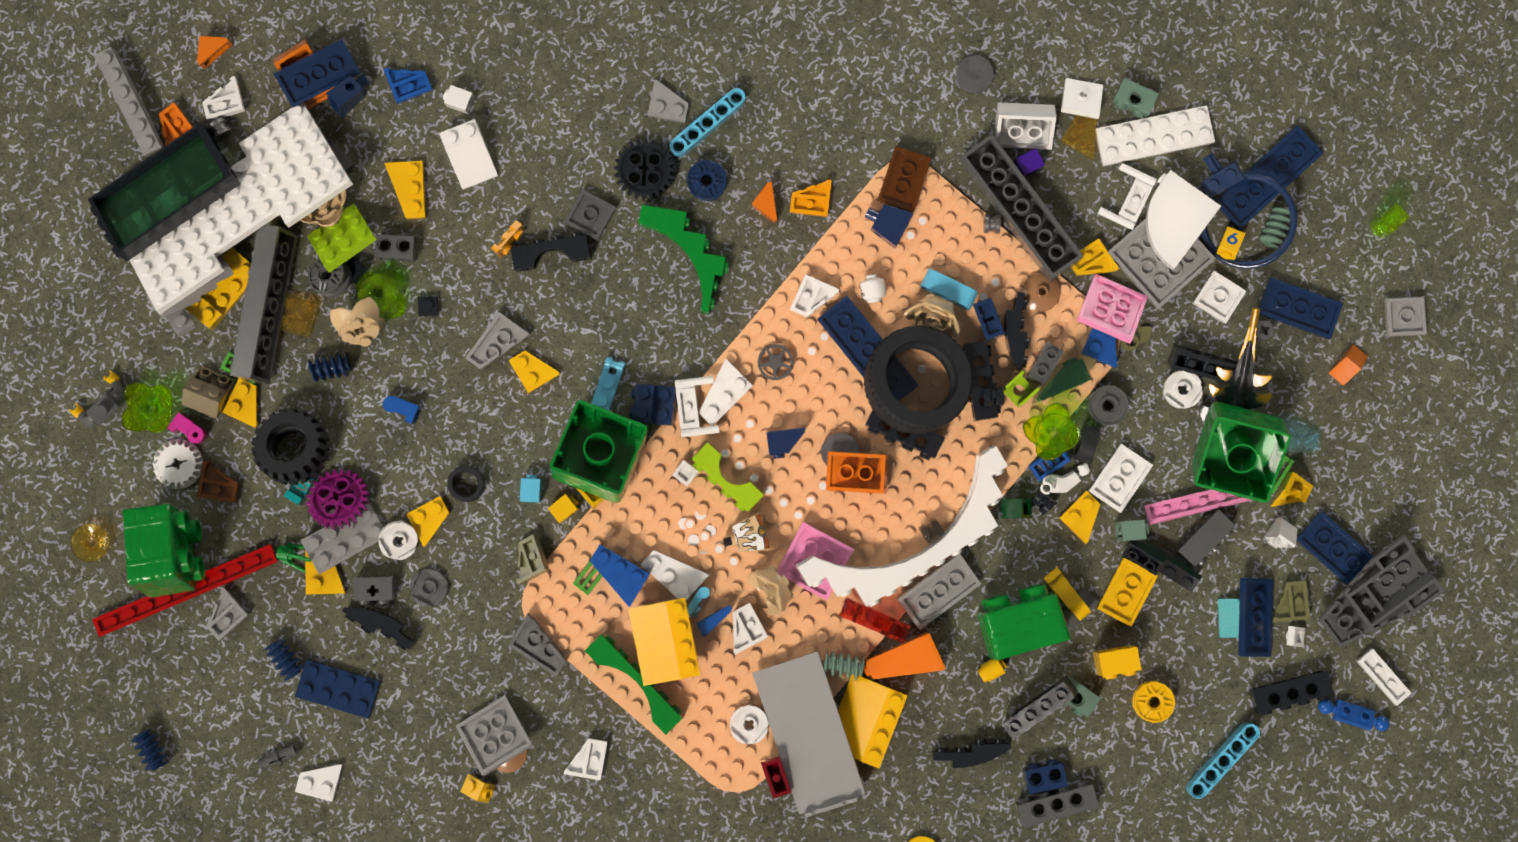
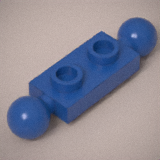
M1329 699L1320 700L1318 703V709L1321 713L1329 714L1332 712V719L1368 731L1373 728V725L1378 731H1386L1390 726V722L1385 716L1375 718V711L1339 699L1335 701V705Z

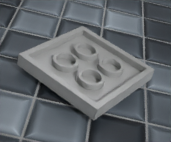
M505 695L456 725L482 776L489 774L534 746Z

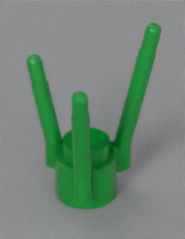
M280 544L277 549L276 558L282 560L283 564L290 565L306 574L305 568L291 562L294 558L307 562L311 561V558L296 554L294 549H305L303 545Z

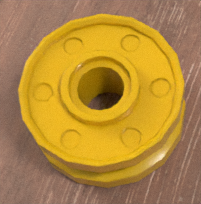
M1146 681L1140 684L1134 691L1132 705L1136 714L1142 719L1157 723L1168 719L1173 713L1175 697L1171 689L1165 684L1157 681ZM1151 697H1157L1158 703L1154 707L1149 705Z

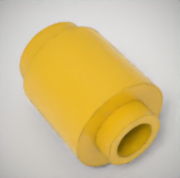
M990 659L981 664L977 671L985 683L987 681L991 682L1005 674L1004 669L1007 666L1002 659Z

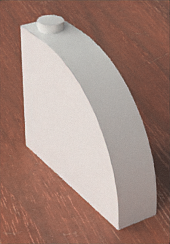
M1170 170L1168 174L1163 173L1157 181L1160 185L1154 192L1147 208L1146 232L1150 245L1157 257L1167 267L1174 270L1221 206Z

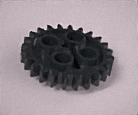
M645 138L642 144L639 139H637V145L630 142L631 148L624 146L625 153H618L621 159H615L619 166H615L614 170L619 171V173H616L614 176L615 178H621L617 184H624L621 190L626 191L628 189L627 195L631 196L634 193L636 200L639 195L643 201H645L646 196H649L650 200H652L653 194L659 198V191L666 193L664 187H671L668 181L675 179L670 175L676 173V170L671 168L675 165V161H669L673 157L672 154L666 155L668 148L661 150L662 143L655 146V140H652L651 144H648L647 138ZM644 153H647L646 165L649 169L646 170V186H642L643 172L640 170L644 168ZM639 156L641 161L638 164L631 163V158ZM652 157L660 158L658 164L652 165L650 163ZM632 175H639L640 180L637 183L630 181ZM653 175L659 177V181L655 184L649 182V178Z

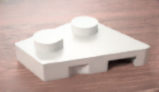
M235 76L230 78L231 81L223 88L219 87L212 96H209L202 102L208 122L245 111L238 80Z

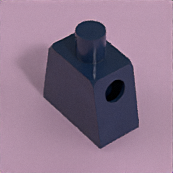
M361 75L356 81L351 76H348L326 93L329 105L343 119L365 98L363 89L370 82L364 75Z
M884 204L880 212L869 207L865 218L874 222L871 231L896 249L913 213Z

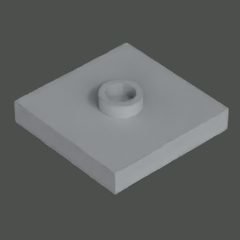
M1424 296L1384 299L1387 337L1427 335Z

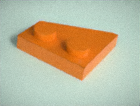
M174 102L159 113L160 123L162 124V136L165 138L166 146L193 128L182 110Z

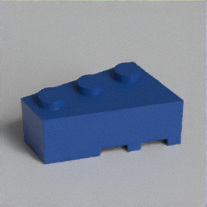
M599 544L590 559L594 567L630 608L650 573L602 544Z

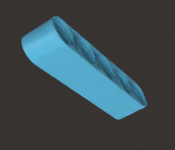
M739 88L729 91L671 141L670 149L672 154L680 158L695 148L744 106L745 93ZM740 95L742 100L736 103L732 101V97ZM720 107H725L728 111L726 114L720 115L717 110ZM704 120H712V126L705 127L703 125ZM695 131L699 135L696 139H690L688 137L689 133ZM679 143L684 145V149L680 152L674 150V146Z
M1248 722L1241 724L1187 783L1186 790L1188 794L1196 799L1205 797L1260 736L1259 728ZM1248 727H1252L1253 733L1247 737L1245 730ZM1235 741L1240 743V748L1237 751L1232 749V744ZM1225 755L1227 762L1224 765H1220L1219 758ZM1213 770V778L1207 780L1206 772ZM1200 784V786H1201L1200 792L1197 793V794H1194V793H1193V787H1194V785Z

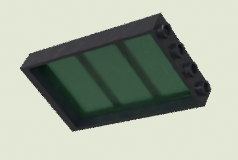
M200 122L90 197L88 201L91 205L90 211L98 218L97 224L106 233L104 237L113 246L111 248L112 252L116 257H121L127 262L241 183L211 131Z

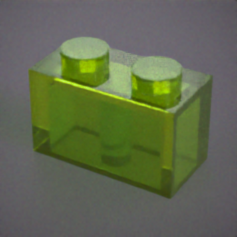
M1395 203L1386 208L1369 225L1372 227L1371 231L1376 236L1383 238L1398 229L1410 216L1398 203Z

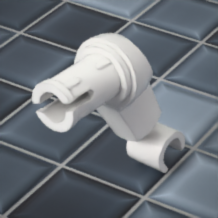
M1088 464L1078 465V473L1071 471L1063 476L1056 474L1046 476L1040 487L1042 493L1068 492L1081 481L1080 476L1089 474Z

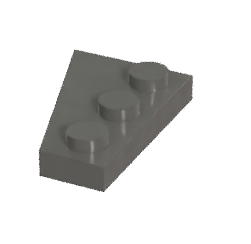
M530 613L526 615L508 644L509 647L555 677L558 676L568 660Z

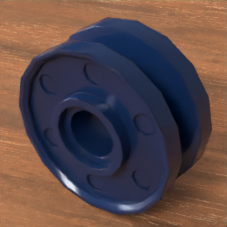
M702 160L696 162L690 168L687 174V185L690 193L696 199L711 202L723 195L727 187V177L724 169L718 163L712 160ZM704 177H711L712 183L710 185H703L702 179Z

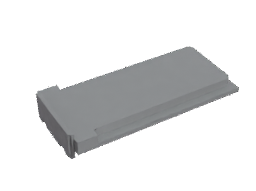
M817 651L753 672L752 674L799 814L804 813V816L809 817L859 801L867 791L856 766L819 652Z

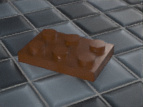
M895 146L877 201L914 213L931 158Z

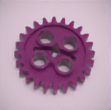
M333 469L332 475L326 472L325 478L319 476V483L313 481L316 487L309 488L312 494L306 496L310 500L306 502L309 507L308 512L312 514L311 517L314 521L317 520L316 522L319 525L323 524L326 529L330 525L333 530L336 529L337 525L341 529H343L344 524L351 527L350 521L353 520L357 523L356 517H363L361 510L367 511L364 504L370 503L366 498L370 494L366 491L368 487L364 484V480L359 478L357 473L353 475L351 470H348L345 474L343 469L337 473ZM343 485H347L345 489L340 490ZM329 493L327 497L322 498L324 494ZM354 501L351 505L347 506L348 502ZM336 509L335 512L329 514L330 510Z

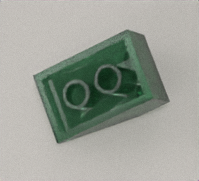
M1074 357L1062 363L1063 367L1053 375L1031 401L1034 405L1092 380L1083 358L1077 360Z

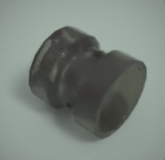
M935 517L927 525L918 527L928 544L936 536L945 534Z

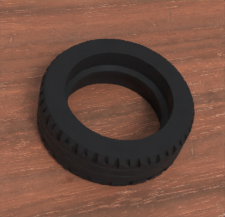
M909 326L892 332L873 351L864 371V390L872 410L875 411V414L885 424L903 433L908 432L909 434L920 435L921 433L927 434L942 429L961 413L968 403L972 392V368L965 351L961 349V346L951 336L927 326ZM908 349L922 350L930 353L942 363L949 377L950 388L946 399L941 405L930 411L919 412L903 406L895 399L889 390L886 373L891 360L900 352Z

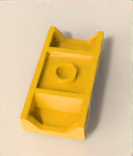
M233 247L222 255L231 268L233 275L216 283L218 288L200 296L202 301L185 308L211 330L215 329L245 294V288L247 287L248 271L251 263Z

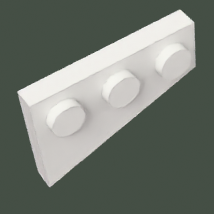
M725 359L698 413L713 426L753 385Z
M655 550L641 563L650 574L678 599L686 597L687 600L709 576L707 573Z

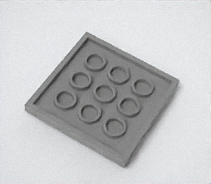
M1146 219L1108 251L1119 268L1148 297L1147 299L1157 310L1216 259L1197 238L1175 269L1171 270L1157 257L1150 245L1146 232Z

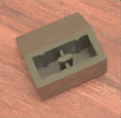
M201 365L183 388L182 405L217 419L225 408L235 386L236 379Z

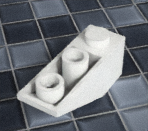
M1276 518L1264 537L1268 539L1267 543L1276 549L1278 547L1281 549L1294 548L1296 546L1297 528L1283 518Z

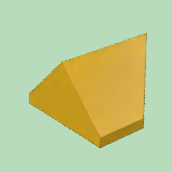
M1294 472L1287 473L1270 507L1298 502L1306 503L1313 485Z

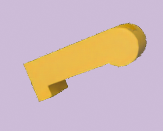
M1058 567L1044 577V581L1079 621L1091 613L1088 606Z

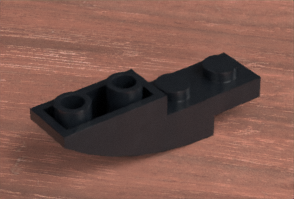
M1020 292L1015 294L1013 311L1007 310L1004 317L1006 347L1016 372H1021L1023 368H1026L1027 356L1024 355L1025 349L1029 348L1030 343L1027 332L1020 331V329L1024 328L1025 318L1022 317V311L1026 310L1027 299L1024 298L1025 293Z
M1131 540L1122 554L1155 576L1160 572L1190 592L1194 590L1202 578V575L1186 566L1188 562L1186 559L1149 543Z
M345 607L342 610L346 613L345 617L348 620L360 623V628L368 634L371 632L377 633L381 629L380 633L388 639L391 637L397 641L396 645L403 650L413 649L416 644L414 640L401 632L406 625L385 613L361 607Z
M975 739V743H970V751H967V747H956V751H948L946 747L936 748V751H932V760L951 761L952 768L975 766L1004 754L1011 748V744L1006 742V739H994V743H987L986 739Z

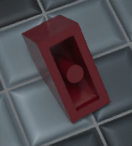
M780 757L761 762L773 799L792 793Z

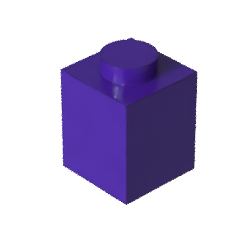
M1036 148L1016 158L1014 164L1024 177L1042 169L1045 165Z

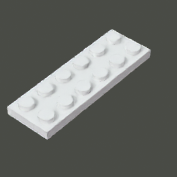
M1207 105L1095 129L1102 166L1215 143Z

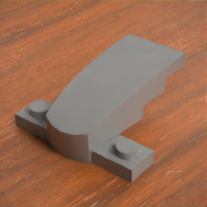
M219 255L217 258L224 272L163 313H158L160 317L169 322L178 337L196 328L184 308L202 301L200 296L218 288L216 283L233 275L231 268L222 255ZM148 296L149 302H150L151 306L154 308V306H153V304H152V302H151V300H150V298H149V296Z

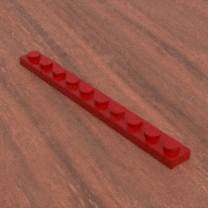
M269 544L205 571V579L197 581V588L194 591L154 598L146 596L92 619L98 636L102 637L279 562V560L276 558L273 545Z

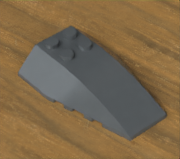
M1405 535L1371 558L1318 618L1339 647L1362 638L1365 633L1375 632L1383 625L1388 623L1391 625L1403 616L1413 615L1444 592L1437 579L1428 572L1414 552V547Z

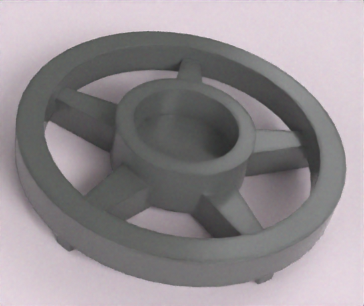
M769 345L759 354L758 368L764 377L770 380H781L792 371L793 356L782 345ZM781 348L783 351L779 355H773L769 349ZM767 351L769 355L768 362L761 364V357ZM785 352L790 357V366L783 363L782 357ZM769 366L773 370L774 377L767 375L761 367ZM781 367L789 369L784 375L776 377L777 370Z

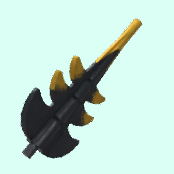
M1252 308L1249 328L1235 370L1216 367V371L1221 379L1230 383V387L1226 388L1215 386L1212 383L1209 384L1210 392L1218 402L1251 410L1264 406L1272 397V393L1260 394L1252 391L1253 387L1263 386L1272 379L1271 374L1259 375L1254 373L1256 331L1260 308ZM1201 403L1200 414L1203 423H1205L1210 407Z

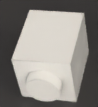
M451 85L449 90L446 89L443 100H445L444 103L447 107L468 114L475 96L472 92Z

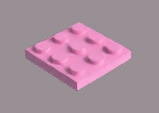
M1095 274L1076 321L1130 344L1148 297Z
M803 522L777 572L780 576L784 575L789 581L827 601L832 588L826 578L822 579L824 582L817 587H809L795 565L813 555L831 563L846 566L854 549Z

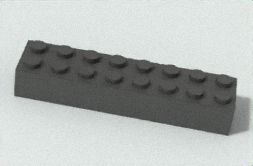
M992 134L960 157L959 162L997 213L1001 215L1003 221L1050 283L1082 260L1084 257Z
M264 225L255 234V246L252 251L251 267L248 271L249 278L245 288L244 304L241 308L242 315L237 329L238 336L234 345V357L230 366V376L251 382L270 384L298 235L278 226Z

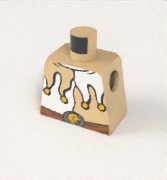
M760 513L733 525L732 530L734 534L723 537L726 548L737 545L739 552L770 549Z

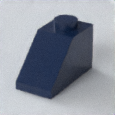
M805 427L766 432L769 456H773L774 459L785 458V454H789L805 433Z

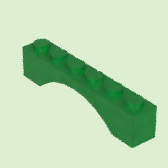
M601 634L585 652L598 665L618 669L637 682L648 699L652 721L666 735L683 719L681 715L683 711L676 704L672 706L667 701L669 697L662 690L659 692L654 687L656 684L643 686L640 667L635 662L632 664L627 659L629 655L622 648L618 650L613 645L616 642L608 634L606 636Z

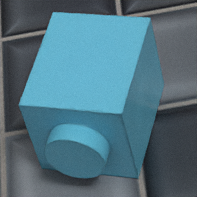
M526 475V478H521V502L541 503L542 479H537L538 475Z

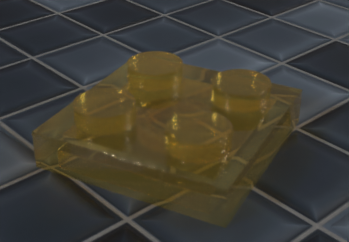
M287 293L280 331L310 338L321 302Z

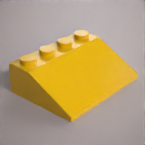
M686 597L628 609L643 686L701 675Z
M852 674L838 712L854 759L880 768L907 699V694L859 676L856 681L854 680V674Z

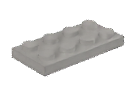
M370 503L365 505L367 511L361 510L363 517H356L357 523L353 520L350 521L351 527L344 524L343 529H341L337 525L336 529L333 530L330 525L327 529L324 527L300 540L319 575L378 543V535L383 526Z
M959 553L956 556H952L897 597V600L916 627L921 630L981 585V583Z

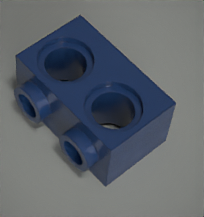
M992 298L973 304L987 342L1006 336Z
M1057 759L1048 760L1046 765L1041 766L1038 763L1029 764L1026 769H1023L1029 794L1068 787L1064 765L1061 761L1058 762ZM1058 769L1059 776L1051 779V770ZM1033 773L1040 774V780L1036 783L1031 782V775Z

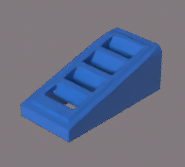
M1060 443L1028 467L1040 482L1046 476L1070 462L1071 457ZM1059 451L1064 460L1061 461L1055 452ZM1052 455L1058 464L1054 465L1049 456ZM1046 460L1051 469L1048 470L1042 461ZM1037 464L1041 466V468L1045 472L1044 474L1040 473V471L1036 467Z
M731 605L697 622L696 625L703 637L707 636L733 609Z

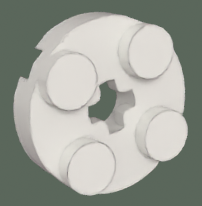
M1178 371L1172 373L1165 380L1163 395L1171 406L1178 409H1186L1196 405L1201 399L1203 392L1202 383L1197 375ZM1186 385L1187 394H1180L1178 387Z
M401 520L388 523L378 535V543L382 553L386 557L396 560H403L411 556L418 543V537L414 528ZM396 536L403 537L401 540L402 544H393Z
M745 705L738 708L731 716L730 729L733 737L740 743L755 744L765 737L769 723L762 709L757 706ZM753 720L754 728L745 729L746 724L744 721Z

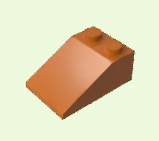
M304 39L274 58V65L279 70L313 53V50ZM331 89L303 103L310 110L327 99L326 93Z
M828 452L826 490L886 494L889 455Z

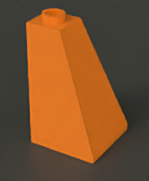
M924 632L866 659V665L863 668L866 676L871 675L872 679L946 669L928 632Z

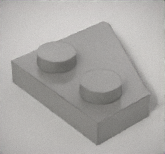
M654 80L648 117L685 123L689 104L658 80Z
M226 587L221 589L217 604L214 605L212 610L213 614L206 625L218 641H221L249 616L247 611Z

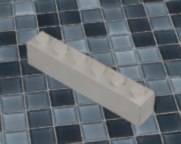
M109 47L95 54L94 57L143 155L149 158L164 148L165 145L118 52Z

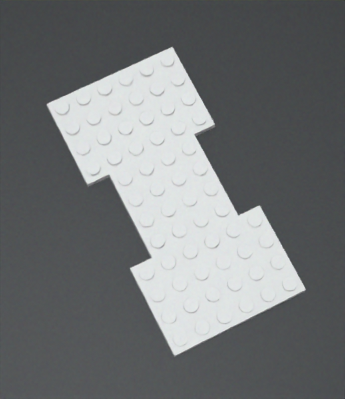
M304 103L290 108L239 143L246 157L231 166L241 183L239 186L130 259L146 293L159 314L224 272L217 257L280 215L285 224L291 227L353 185ZM221 173L194 191V197L223 179V174ZM174 186L150 204L161 221L188 203L189 199L187 197L184 198L180 189ZM143 207L115 227L126 245L154 226V223L146 208Z

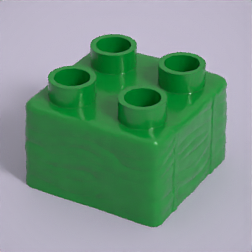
M578 400L550 462L552 477L561 483L609 502H621L645 446L647 426L586 401Z
M1222 402L1211 404L1192 460L1195 485L1258 502H1268L1291 440L1290 432L1284 420L1277 416Z
M169 503L123 509L128 584L150 598L194 591L197 588V581L205 579L203 559L194 555V543L202 542V529L199 520H190L186 510L179 511Z
M1037 584L1019 589L1021 600L1011 603L1008 595L1004 596L1003 594L981 600L984 610L979 611L977 616L988 657L994 660H1001L1071 640L1058 596L1055 593H1048L1046 584Z

